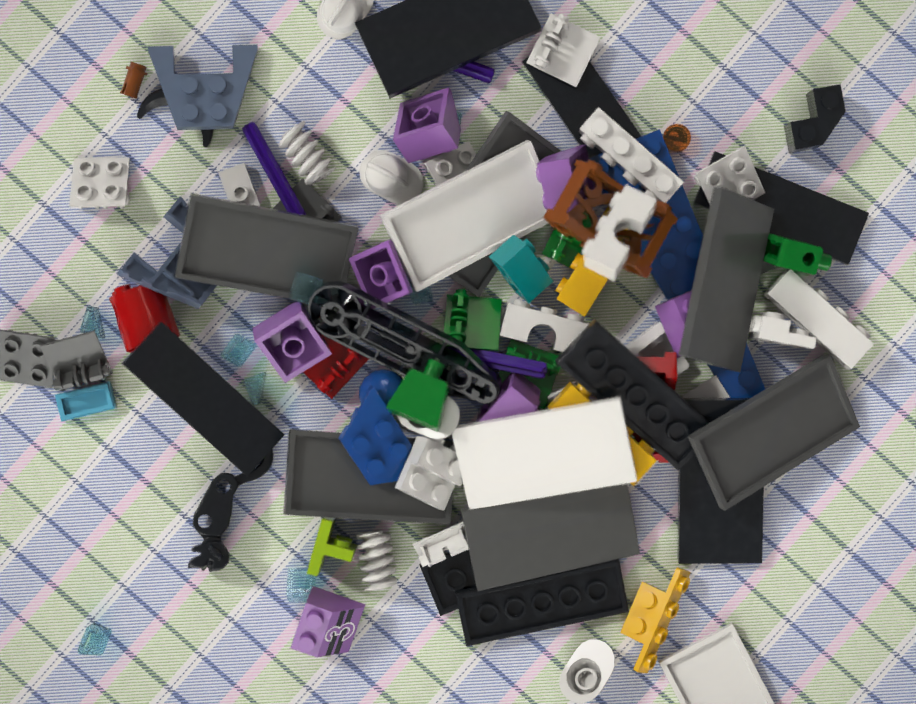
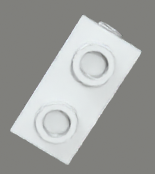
M463 522L450 526L413 544L422 567L426 565L431 567L445 560L444 552L449 550L451 557L468 550Z

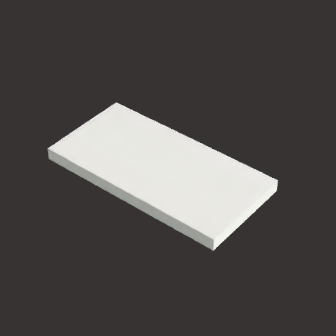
M526 140L380 215L414 291L419 292L493 253L513 234L520 239L548 224L543 218L547 211L542 200L544 192L542 184L536 176L539 159L531 141Z
M621 397L458 425L452 433L469 510L637 482Z
M732 623L658 661L680 704H774Z

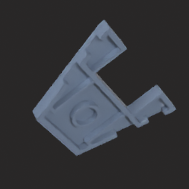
M232 45L233 73L175 74L174 47L148 46L150 58L177 130L234 129L244 98V92L251 76L255 58L257 57L258 45Z
M180 196L163 218L183 233L188 209L185 207L187 203ZM181 243L158 271L134 252L116 273L124 279L197 309L202 306L217 286L175 278Z

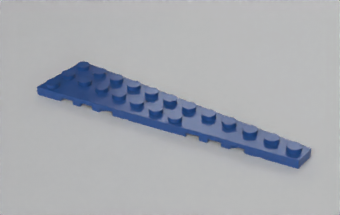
M660 129L635 139L679 177ZM603 153L589 158V160L600 164L603 167L602 171L622 186L628 185L645 193V190L639 184L636 186L630 184L622 176L625 172L617 165L613 168L601 158ZM683 185L666 202V204L672 207L671 211L678 218V221L672 225L650 266L652 268L651 275L667 300L692 290L703 241V234ZM603 189V191H602V194H608V193H609V192H607V191L604 190V189ZM652 216L648 224L654 225L644 229L643 234L653 235L661 219ZM641 240L640 256H642L650 241ZM747 342L740 372H733L707 364L712 374L717 376L730 398H752L765 390Z

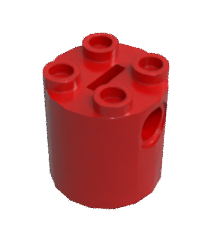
M130 284L114 289L109 300L116 315L117 325L126 352L131 353L160 321L178 337L180 336L167 296L142 285L131 288Z

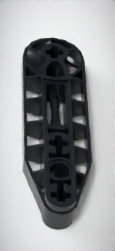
M341 281L327 282L318 287L309 299L308 316L317 331L404 377L409 372L408 369L404 368L405 365L423 373L428 360H435L437 358L440 360V363L445 365L439 380L448 383L449 396L475 400L485 404L495 400L501 391L502 382L499 374L490 369L462 341L348 283ZM331 288H337L338 294L331 296ZM316 296L328 300L323 307L314 302ZM374 305L394 316L391 319L372 309L371 306ZM335 307L339 309L338 312L334 311ZM399 318L419 328L418 332L397 322L396 319ZM362 321L367 322L366 327L360 325ZM422 330L444 341V344L442 345L422 335ZM357 339L376 349V353L356 343L355 340ZM447 343L458 348L465 356L446 347ZM380 352H382L402 362V364L399 365L379 354ZM448 365H452L450 370H447ZM456 370L466 372L468 377L462 378L458 376ZM474 377L477 378L475 384L472 382ZM485 384L490 386L489 390L484 388Z

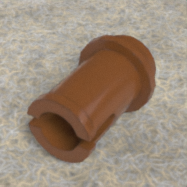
M130 62V65L126 66L128 71L120 93L137 99L144 75L147 76L148 74L145 72L147 67Z

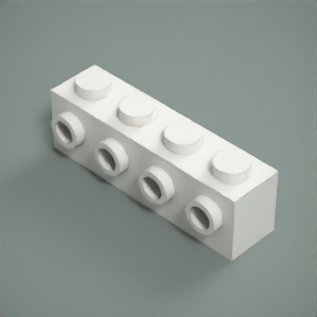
M599 107L579 129V133L582 134L580 139L588 147L599 149L603 153L601 158L613 168L617 165L625 172L622 176L633 186L639 184L645 190L644 194L657 201L666 203L684 183Z
M791 269L785 270L763 295L800 329L808 330L809 336L816 337V343L843 368L852 369L874 345L868 339L870 334L861 326L857 325L855 327L848 321L850 316L838 306L836 308L832 307L827 302L829 297L818 288L815 290L806 283L808 278L802 272Z

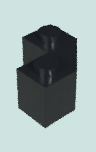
M841 84L812 89L806 94L810 118L793 121L784 126L789 154L816 149L825 143L846 112Z

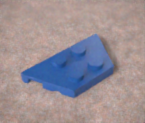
M371 385L367 388V394L359 408L356 407L350 423L345 426L339 436V440L370 486L398 481L412 449L411 443L392 414L388 412L385 403L375 388Z

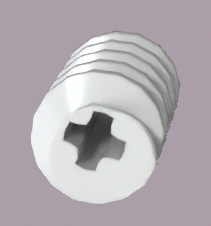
M303 121L292 127L282 136L279 147L280 149L288 148L285 156L287 158L295 157L291 162L292 166H301L298 174L300 176L308 175L304 182L306 185H311L327 177L336 167L327 168L331 158L323 160L320 158L325 150L323 148L315 151L314 148L319 141L317 139L308 141L312 131H301L306 124Z
M384 530L355 534L357 538L364 539V542L357 545V548L366 550V553L359 556V560L367 561V564L360 567V570L369 572V575L362 578V582L370 583L371 586L364 590L384 589L397 583V578L389 576L396 572V568L388 565L394 561V556L387 555L386 553L393 550V547L390 544L384 543L391 539V534L382 532Z

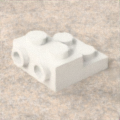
M762 312L761 316H752L749 339L801 349H815L817 338L809 336L808 330L790 329L791 321L783 320L784 314Z
M417 436L395 488L438 510L444 511L454 486H461L463 482L455 446H451L449 449L443 446L445 442L443 439Z

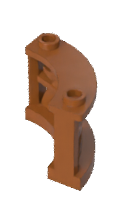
M592 160L587 162L575 161L574 166L576 168L554 208H548L543 217L564 236L568 237L570 235L576 237V240L582 241L579 245L584 248L589 239L594 240L598 233L596 231L598 218L592 208L610 204L615 193H621L624 189V186L602 171L603 167ZM588 177L593 181L594 189L590 190L587 184L584 186L583 191L587 198L584 200L579 194V190ZM603 189H604V190H606V191L609 192V193H608V194H602V191H603ZM575 199L578 204L568 212ZM657 201L655 212L652 216L661 219L653 235L640 234L632 229L620 230L615 234V237H629V240H621L624 245L630 247L628 259L622 269L648 278L652 271L650 266L672 225L678 221V218L672 213L670 205ZM583 212H585L591 220L590 228H585L582 225V220L587 219V216L583 214ZM647 224L645 229L650 228L654 224ZM641 240L650 241L644 253L640 256Z

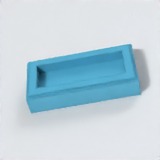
M111 381L55 395L61 422L117 408Z

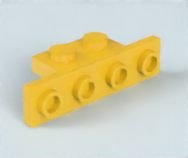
M677 567L666 592L646 582L641 583L620 632L644 644L633 668L634 671L648 673L657 662L656 653L659 646L665 642L668 636L667 627L670 620L676 616L679 610V599L682 593H685L689 587L690 571Z

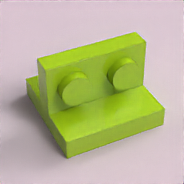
M323 517L321 519L306 574L318 576L322 570L326 555L348 562L352 561L357 548V544L352 543L353 539L342 535H337L336 538L331 537L336 518Z

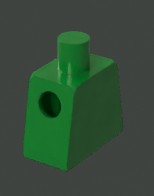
M769 233L764 261L778 267L815 275L818 269L829 270L832 256L823 253V248L814 244Z
M429 359L423 373L410 369L386 406L388 412L439 432L449 392L448 383L439 380L445 365L436 360Z

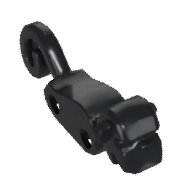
M273 449L248 476L243 473L237 476L231 473H221L212 480L193 515V526L203 538V542L191 548L193 552H200L201 554L190 559L188 563L189 569L201 568L204 571L208 568L210 572L225 568L229 563L230 554L222 543L221 536L230 524L233 495L243 483L256 480L268 472L273 462ZM220 480H227L229 482L230 489L228 492L220 493L217 490V483ZM201 515H209L212 522L209 527L202 528L198 525V519Z

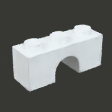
M625 185L621 193L616 192L609 205L612 208L608 216L603 215L597 224L596 231L598 233L595 239H589L583 248L582 254L585 255L584 266L615 282L628 259L630 248L620 243L616 239L615 234L623 229H632L642 234L655 212L657 200L628 185Z
M515 299L513 304H507L499 336L527 343L529 333L536 325H546L552 329L555 335L552 350L563 352L589 324L583 323L584 317L569 313L567 318L556 316L557 310L542 306L540 311L529 309L531 303Z

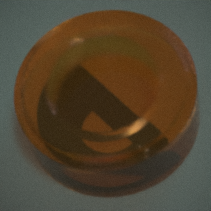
M681 124L670 125L662 135L668 151L674 153L685 150L691 141L689 130Z

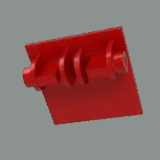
M323 335L332 354L303 373L317 385L319 390L333 399L369 358Z

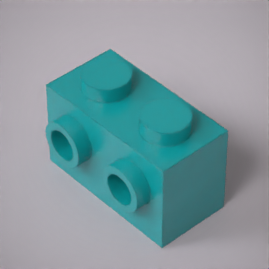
M513 234L489 258L513 291L527 303H530L553 280L547 273L550 270L549 266L540 257L537 258L534 253L537 250L533 244L527 239L522 241Z

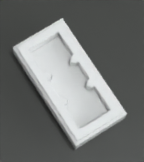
M245 163L218 172L228 200L261 206Z

